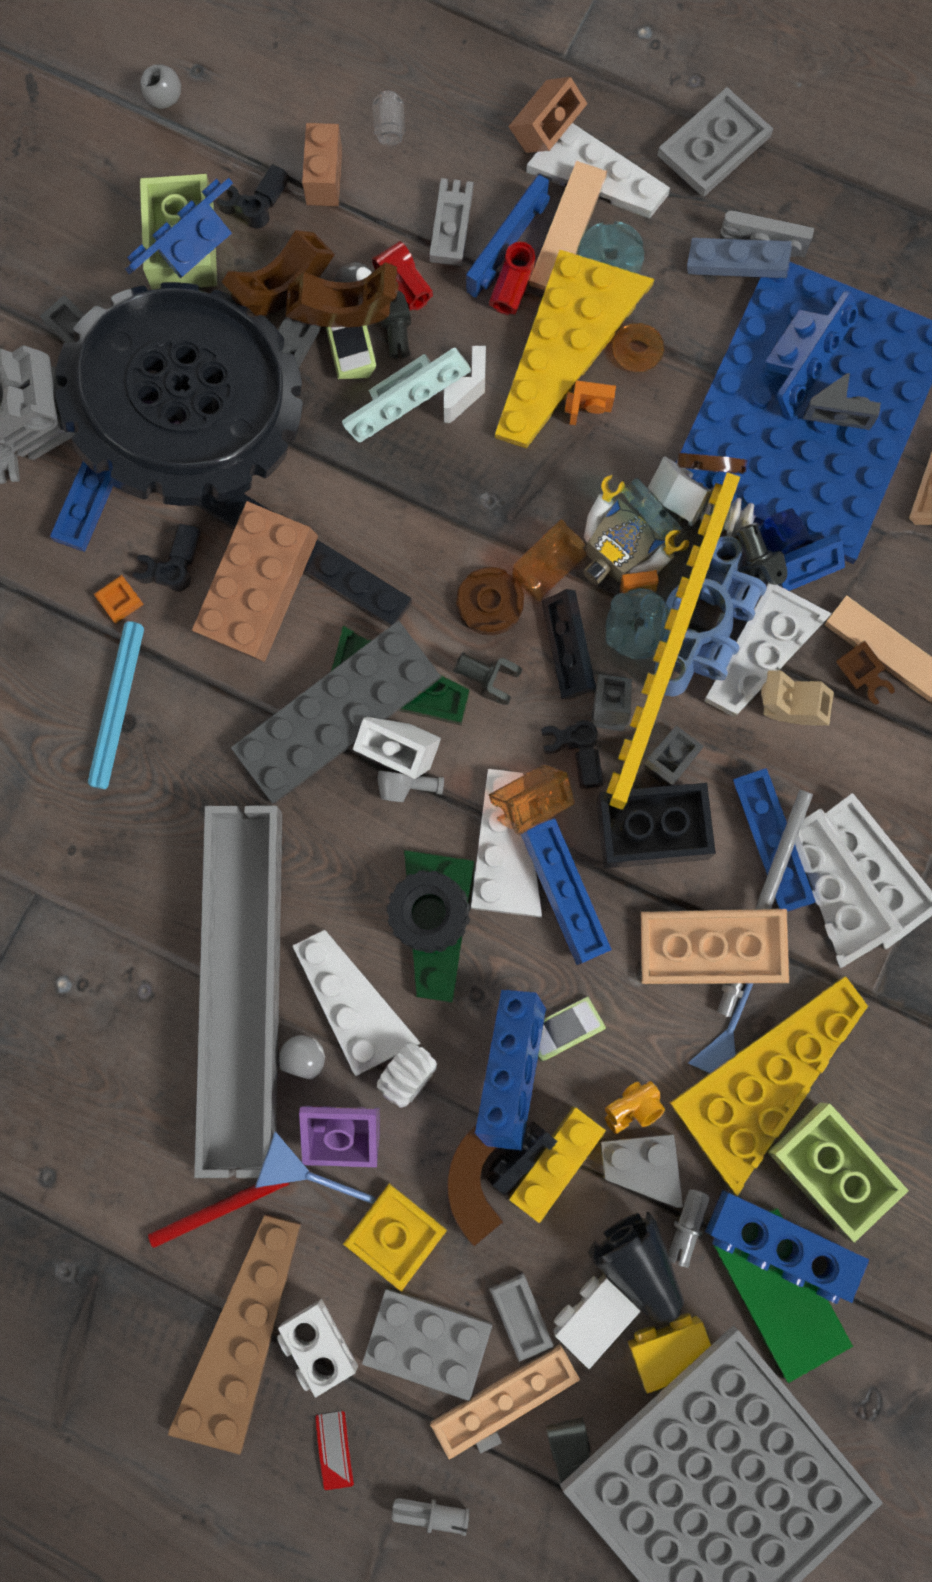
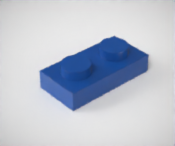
M835 533L785 554L784 558L788 571L787 578L784 583L778 584V586L790 591L845 568L843 540Z

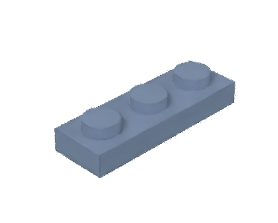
M692 238L687 271L688 274L787 278L792 241Z

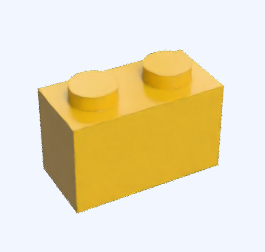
M689 1313L680 1315L670 1323V1326L656 1330L655 1326L638 1330L634 1333L635 1338L627 1341L640 1380L647 1394L667 1387L711 1346L703 1322L698 1316L691 1318Z

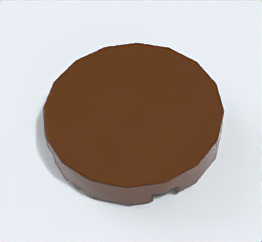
M678 453L676 466L685 469L744 474L747 469L748 460Z
M483 567L472 571L460 584L457 590L456 607L460 619L469 629L481 635H497L507 632L518 622L523 612L524 593L520 582L508 574L507 571L498 567Z

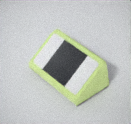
M367 326L326 327L338 379L369 378L376 368V361Z
M589 997L544 1019L538 1054L540 1062L606 1029Z

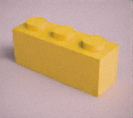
M572 1107L552 1135L558 1142L551 1150L545 1146L534 1160L535 1165L522 1176L508 1195L509 1200L540 1223L606 1130L576 1107Z

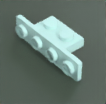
M452 348L432 362L423 354L371 388L369 392L373 401L343 419L344 428L358 442L364 441L471 371L469 364L456 348Z

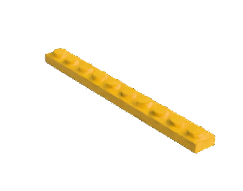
M727 472L723 483H715L708 503L715 506L711 515L704 514L697 533L704 536L700 547L693 545L686 564L693 567L690 577L682 576L675 596L681 598L678 610L671 608L664 629L670 630L667 642L659 641L653 661L659 663L655 675L648 673L641 692L648 695L644 707L636 706L630 723L631 727L636 728L632 741L624 740L618 757L619 760L624 761L621 773L613 772L606 793L612 794L609 805L623 810L628 800L740 476Z

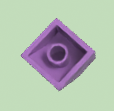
M300 1107L302 1163L304 1165L377 1167L380 1140V1108Z

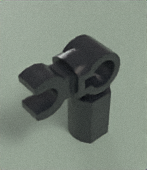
M272 164L255 189L254 195H240L238 189L231 185L226 189V192L232 199L223 201L218 198L216 203L223 213H236L239 218L246 220L251 228H262L269 222V207L274 206L290 181V177L284 169Z
M179 523L169 554L171 561L156 563L147 555H139L137 560L143 565H148V570L145 573L133 572L132 576L143 584L151 583L155 580L157 584L168 586L173 591L185 590L191 583V575L187 568L193 562L201 531L194 526Z
M582 720L575 725L566 726V729L563 730L555 726H546L541 729L542 736L553 735L556 737V742L553 745L544 746L546 754H555L562 747L567 746L569 749L578 748L580 750L575 753L579 787L581 789L598 788L604 785L599 750L593 748L597 743L598 733L596 726L592 722Z

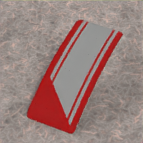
M340 1411L316 1415L317 1440L324 1490L352 1487L354 1481L345 1412Z

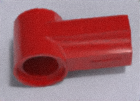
M401 241L372 258L371 261L375 270L385 262L397 267L396 282H398V290L404 294L409 311L421 309L433 297V290L416 269L410 251Z
M519 241L508 247L504 265L489 301V306L507 316L509 314L516 315L534 270L535 252L528 243ZM521 260L527 264L519 267L514 265L513 262Z

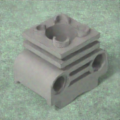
M24 345L13 352L0 348V457L8 456L17 451L18 456L24 457L28 454V459L35 460L69 440L76 433L65 432L60 421L55 392L63 386L57 384L56 367L51 366L48 354Z

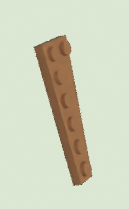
M268 1214L264 1215L172 1422L168 1436L239 1455L243 1451L302 1223Z

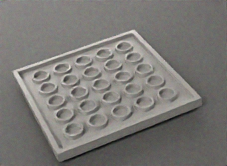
M734 1325L560 1484L565 1495L639 1582H801L883 1504Z

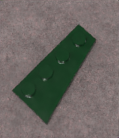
M343 626L331 671L372 640H367L355 634L353 630ZM441 675L442 678L398 711L462 726L470 689Z
M404 850L406 876L417 874L418 871L423 870L426 872H431L432 870L443 875L445 874L465 892L468 897L466 899L468 903L474 861ZM433 894L419 897L412 907L414 923L426 930L438 927L446 915V907L443 900ZM460 937L457 940L458 943L453 947L449 946L442 952L433 951V953H425L413 949L417 998L453 1003L463 937Z

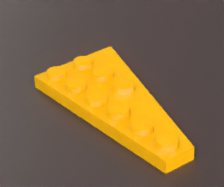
M559 249L495 432L496 439L527 449L551 418V414L563 399L565 400L567 392H571L576 380L578 381L581 375L585 374L613 338L619 326L626 317L630 316L636 304L653 286V278Z
M846 976L825 989L669 1103L735 1196L739 1195L746 1180L753 1170L759 1166L766 1151L775 1138L779 1137L811 1090L810 1088L820 1073H823L837 1048L845 1041L867 1009L868 1005Z

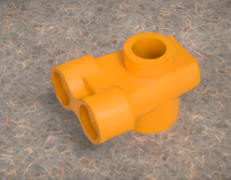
M652 1081L647 1082L643 1086L640 1082L631 1084L623 1092L622 1099L618 1098L605 1107L607 1113L605 1121L615 1134L628 1127L629 1123L635 1119L642 1127L649 1126L665 1111L664 1106L660 1103V1091Z

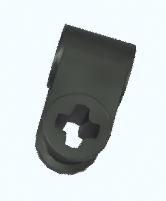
M583 1417L546 1426L553 1461H556L560 1484L590 1457L589 1453H591Z

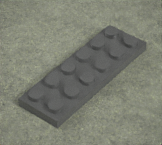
M398 620L233 745L231 749L272 804H275L354 745L363 718L371 717L387 720L442 677Z

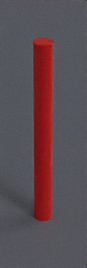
M290 1182L257 1188L255 1185L250 1186L148 1234L149 1242L153 1248H156L290 1185Z

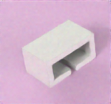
M602 1274L599 1279L593 1276L579 1292L583 1296L581 1301L573 1308L567 1305L554 1320V1323L557 1325L553 1330L555 1337L588 1369L593 1366L640 1312L639 1308L605 1274Z

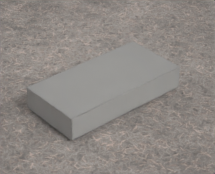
M524 1273L490 1287L491 1294L519 1362L554 1347Z

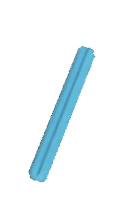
M127 621L123 627L89 773L88 785L98 789H106L109 785L144 633V627L136 622Z

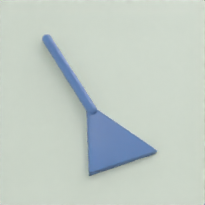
M753 983L745 984L743 996L739 998L728 1028L691 1059L688 1064L711 1073L735 1055L734 1030Z
M274 1132L255 1185L256 1188L308 1179L371 1204L375 1203L376 1198L372 1195L309 1172L281 1137Z

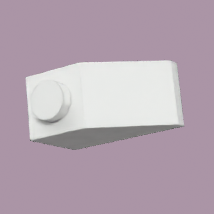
M365 717L362 720L353 750L416 779L430 770L441 738L412 724Z

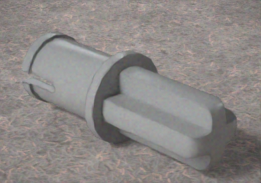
M692 1189L688 1191L679 1222H674L676 1231L668 1256L670 1262L675 1264L679 1251L682 1249L683 1252L678 1265L686 1268L690 1266L689 1262L697 1238L703 1234L700 1228L710 1200L709 1196L701 1191Z
M397 1498L393 1503L392 1520L398 1523L426 1527L427 1533H431L432 1529L466 1536L469 1509L438 1505L434 1499L429 1504Z

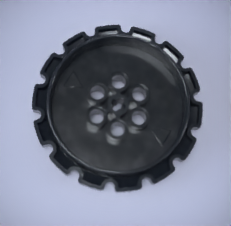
M163 282L161 283V289L150 291L146 286L141 285L113 295L111 297V308L103 309L99 306L93 307L74 326L73 332L76 343H65L63 345L56 367L57 384L63 386L55 392L58 413L64 431L76 433L72 437L73 448L95 473L105 470L110 471L111 484L114 487L140 499H147L151 493H159L162 495L163 504L198 506L202 504V497L206 494L213 495L217 501L221 502L249 491L252 487V476L257 475L264 479L268 478L287 456L288 444L285 440L293 441L296 439L303 407V401L295 397L300 395L302 388V379L296 359L291 353L281 352L284 348V337L265 316H249L247 314L248 306L238 304L232 299L230 294L216 289L211 294L199 291L198 285L191 283ZM187 361L190 362V364H183L180 362ZM149 371H157L159 373L153 374L149 373ZM215 381L218 382V384H210L208 382ZM150 400L154 403L146 404L143 401ZM203 411H212L214 414H205ZM178 420V421H181L182 423H181V424H173V423H170V421Z

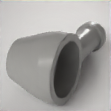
M378 771L380 796L382 800L404 802L410 789L436 792V794L442 795L444 777L431 778L419 776L413 779L401 773Z

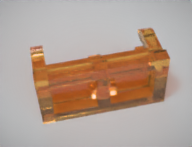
M560 519L513 565L512 577H515L521 586L539 602L586 556V552L583 550L585 543Z
M545 764L488 794L490 802L494 806L500 807L504 814L497 817V820L502 825L515 830V833L518 835L575 804L567 772Z

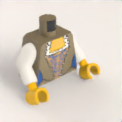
M613 475L605 477L602 481L601 489L603 494L598 495L588 514L584 538L587 542L585 553L593 561L584 569L583 574L595 585H598L608 574L618 583H621L622 575L653 570H657L658 574L674 558L673 553L675 551H684L689 546V540H684L679 547L675 546L674 538L681 530H673L664 538L619 498L614 502L612 500L613 496L622 493L625 484L622 481L616 492L611 491L608 483Z

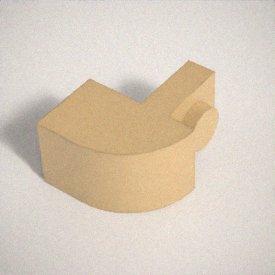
M768 670L767 680L761 690V697L765 706L764 715L766 717L799 725L829 726L834 695L830 688L821 681H793L781 670Z

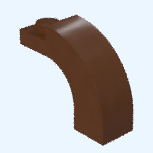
M295 230L280 254L267 266L254 272L228 271L222 283L231 292L230 296L242 306H248L255 316L269 315L287 306L288 285L303 272L320 277L335 254L314 232Z
M385 262L366 278L354 282H333L303 272L288 285L286 317L311 325L331 328L361 327L380 322L389 317L390 302L396 298L399 286L398 282H396L397 267Z
M476 1125L466 1133L457 1146L448 1175V1198L453 1216L459 1228L473 1246L477 1245L503 1223L501 1216L485 1197L480 1182L483 1164L489 1154L497 1147L486 1146L475 1134Z

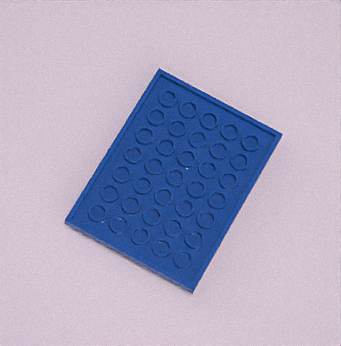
M792 262L789 263L787 278L761 277L680 453L748 460L747 469L744 474L731 473L740 476L731 504L736 498L741 499V510H744L749 503L754 504L755 519L753 522H757L762 526L807 545L836 533L843 540L844 561L854 564L932 385V320ZM843 292H852L856 307L858 308V317L855 324L849 328L843 337L838 350L832 354L821 376L814 382L806 394L803 404L797 408L792 417L784 416L777 399V393L788 378V375L768 371L765 361L799 310L828 316ZM847 373H850L847 390L848 398L860 396L866 397L870 401L881 403L879 416L870 430L803 419L804 412L811 398ZM687 469L694 473L691 479L698 483H703V486L708 489L714 488L715 483L722 484L727 473Z

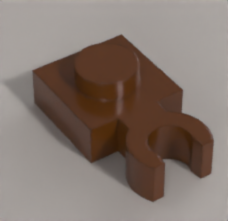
M865 640L835 660L856 689L863 684L867 685V696L873 704L877 705L880 703L874 695L877 687L884 686L891 694L895 692L894 686L890 681L879 678L878 674L886 668Z

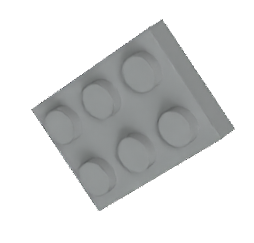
M726 87L659 147L657 156L704 197L771 137L773 128Z
M386 1287L362 1365L470 1401L493 1325L491 1322Z

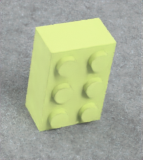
M207 174L140 178L142 244L146 249L156 242L152 235L166 222L173 227L181 220L177 213L191 200L197 206L206 198L202 191L210 185ZM212 202L209 205L214 210V203ZM216 248L182 278L177 276L158 251H156L143 263V270L151 289H161V283L163 282L191 283L199 287L217 286Z
M819 1103L767 1151L843 1238L854 1243L909 1191L830 1103Z

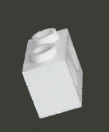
M322 1298L288 1318L279 1326L278 1329L281 1334L277 1336L278 1342L287 1357L290 1355L294 1357L299 1367L296 1370V1375L305 1391L311 1389L315 1398L356 1373L358 1365ZM301 1323L312 1325L316 1333L315 1339L312 1341L301 1340L296 1332L297 1325ZM321 1357L330 1359L334 1365V1372L330 1375H321L315 1368V1360Z

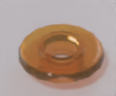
M631 323L622 327L616 333L612 343L613 355L618 364L626 370L633 372H645L654 368L661 361L665 351L664 340L660 333L652 326L643 323ZM637 340L643 341L648 349L644 352H636L631 349L629 344Z

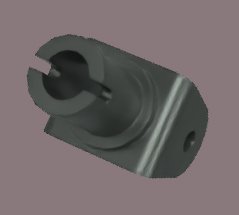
M398 290L397 300L390 302L389 317L381 321L382 328L387 329L389 357L399 359V348L401 349L402 358L411 355L407 327L411 325V315L404 294Z
M752 523L737 530L736 533L747 556L746 564L739 567L738 571L758 578L763 583L765 582V577L772 585L784 583L788 572L784 554L781 551H767L758 528V523Z
M462 652L453 672L481 683L483 688L481 695L484 698L499 704L509 705L511 696L492 685L498 671L510 676L519 677L523 669L505 658H500L495 663L491 662L489 665Z

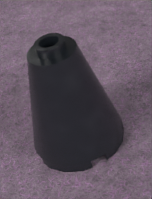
M646 1212V1218H642L639 1213L632 1214L604 1231L603 1233L607 1239L600 1246L595 1240L588 1251L593 1263L653 1322L671 1323L681 1315L684 1298L657 1222L650 1212Z

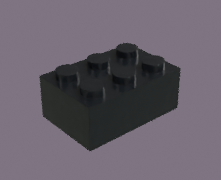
M707 783L631 789L623 810L609 805L612 794L606 793V791L599 792L596 803L603 869L709 860L716 854Z

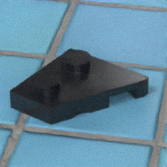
M533 1121L529 1127L526 1125L523 1149H511L506 1156L504 1154L498 1156L489 1169L491 1175L487 1179L498 1191L505 1195L535 1165L533 1158L540 1149L545 1146L551 1150L558 1141Z

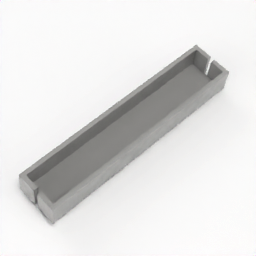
M205 806L194 1178H229L234 1176L235 1172L236 1178H258L274 1132L277 1133L282 812L278 806H245L244 813L238 806ZM244 813L249 819H244Z

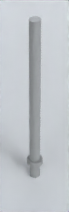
M803 790L798 792L755 910L771 909L813 796L809 792ZM723 984L721 990L724 991L717 1010L718 1013L731 1017L737 998H742L744 991L741 990L743 984Z

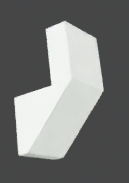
M472 346V377H461L458 381L444 388V423H451L485 393L486 346Z
M663 457L648 486L649 490L663 506L689 522H696L712 490L691 479L694 473L685 468H678L676 466L677 463L667 457Z

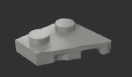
M674 1134L600 1141L605 1180L674 1207H683Z

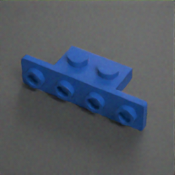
M216 178L202 191L206 197L197 206L191 200L177 213L181 218L180 221L173 227L166 222L152 235L156 240L155 243L148 249L141 244L127 257L131 264L125 268L126 272L131 274L158 251L177 276L182 278L231 235L232 232L209 205L233 184L230 178L226 179L222 184Z
M844 291L828 316L799 310L765 361L768 371L788 375V378L777 393V399L784 416L792 417L797 408L803 404L806 394L814 382L821 376L830 357L838 350L849 328L855 324L858 317V308L856 307L852 292Z

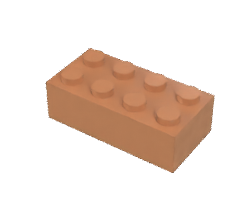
M247 501L192 631L265 662L318 535L306 525Z

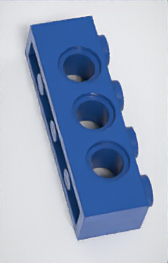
M501 990L475 1134L489 1147L523 1149L546 1007L536 992Z
M724 1190L721 1192L705 1230L706 1233L714 1237L713 1245L733 1254L735 1248H738L749 1254L746 1261L768 1271L770 1264L784 1270L781 1276L783 1279L802 1288L805 1281L818 1287L817 1295L835 1304H838L840 1298L851 1303L853 1302L869 1259ZM754 1222L758 1227V1235L754 1241L744 1242L741 1235L742 1229L747 1223ZM789 1239L793 1246L792 1253L785 1259H779L776 1252L777 1245L780 1241ZM818 1256H824L827 1260L825 1272L821 1275H814L812 1272V1262Z

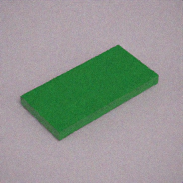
M776 1207L768 1211L772 1214H775L783 1218L779 1209ZM754 1222L747 1223L743 1227L741 1235L744 1242H752L756 1239L758 1227ZM784 1239L779 1242L776 1249L779 1259H785L790 1256L793 1250L791 1241ZM713 1245L787 1383L794 1381L854 1347L830 1302L816 1294L817 1286L805 1281L802 1288L783 1279L781 1276L784 1270L770 1264L767 1271L746 1261L749 1254L738 1248H735L733 1254Z

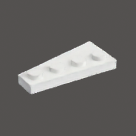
M573 123L550 151L537 152L527 164L526 173L534 176L540 173L552 178L553 183L565 186L568 183L576 161L607 171V177L599 196L611 200V204L649 219L669 195L670 187Z
M769 583L765 594L761 596L754 609L756 614L753 620L747 622L736 642L740 648L736 655H732L726 668L728 672L726 679L715 680L704 701L735 718L762 689L763 684L767 680L768 670H780L832 613L778 585Z
M488 769L471 909L541 918L542 913L536 870L520 835V832L530 828L523 773Z
M852 793L825 814L904 929L882 943L884 950H887L932 916V891Z
M818 809L806 817L802 823L795 846L804 871L807 873L812 885V893L816 904L820 907L829 939L832 940L837 954L836 958L841 969L904 929L824 811Z
M326 930L293 945L355 1076L395 1057L407 1044H421Z

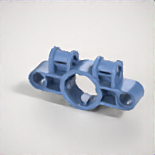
M723 536L718 539L697 599L704 600L711 605H718L724 613L720 614L717 626L710 631L697 633L696 630L687 629L673 671L680 675L675 679H669L664 694L666 696L673 697L683 693L694 672L715 680L726 679L728 675L726 668L732 655H736L740 648L734 640L729 638L733 628V618L743 621L753 620L756 614L754 610L759 597L763 596L767 590L766 585L758 578L738 571V568L743 566V549L739 540L732 536ZM725 555H730L734 557L733 559L727 561L720 559V557ZM679 585L671 592L667 599L665 609L666 620L671 608L675 610L679 608L681 598L675 597ZM656 662L655 673L659 665L658 662Z

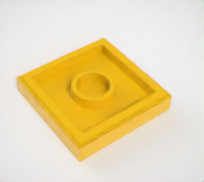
M389 1183L343 1245L398 1290L402 1291L446 1233L447 1229Z

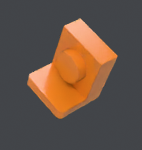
M576 380L574 393L567 392L564 413H571L569 425H576L579 408L586 409V411L594 414L612 412L616 386Z

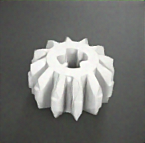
M415 1043L407 1044L387 1065V1068L377 1082V1088L392 1104L395 1103L400 1108L405 1107L426 1086L436 1070L437 1063L423 1047H419Z

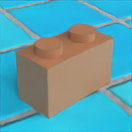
M571 77L549 79L544 82L508 127L526 153L550 151L586 107L587 102Z
M306 123L302 179L306 205L339 206L342 160L339 124Z

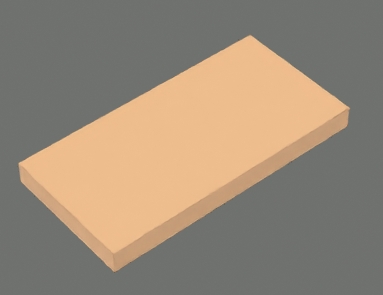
M787 909L641 912L642 984L789 983Z

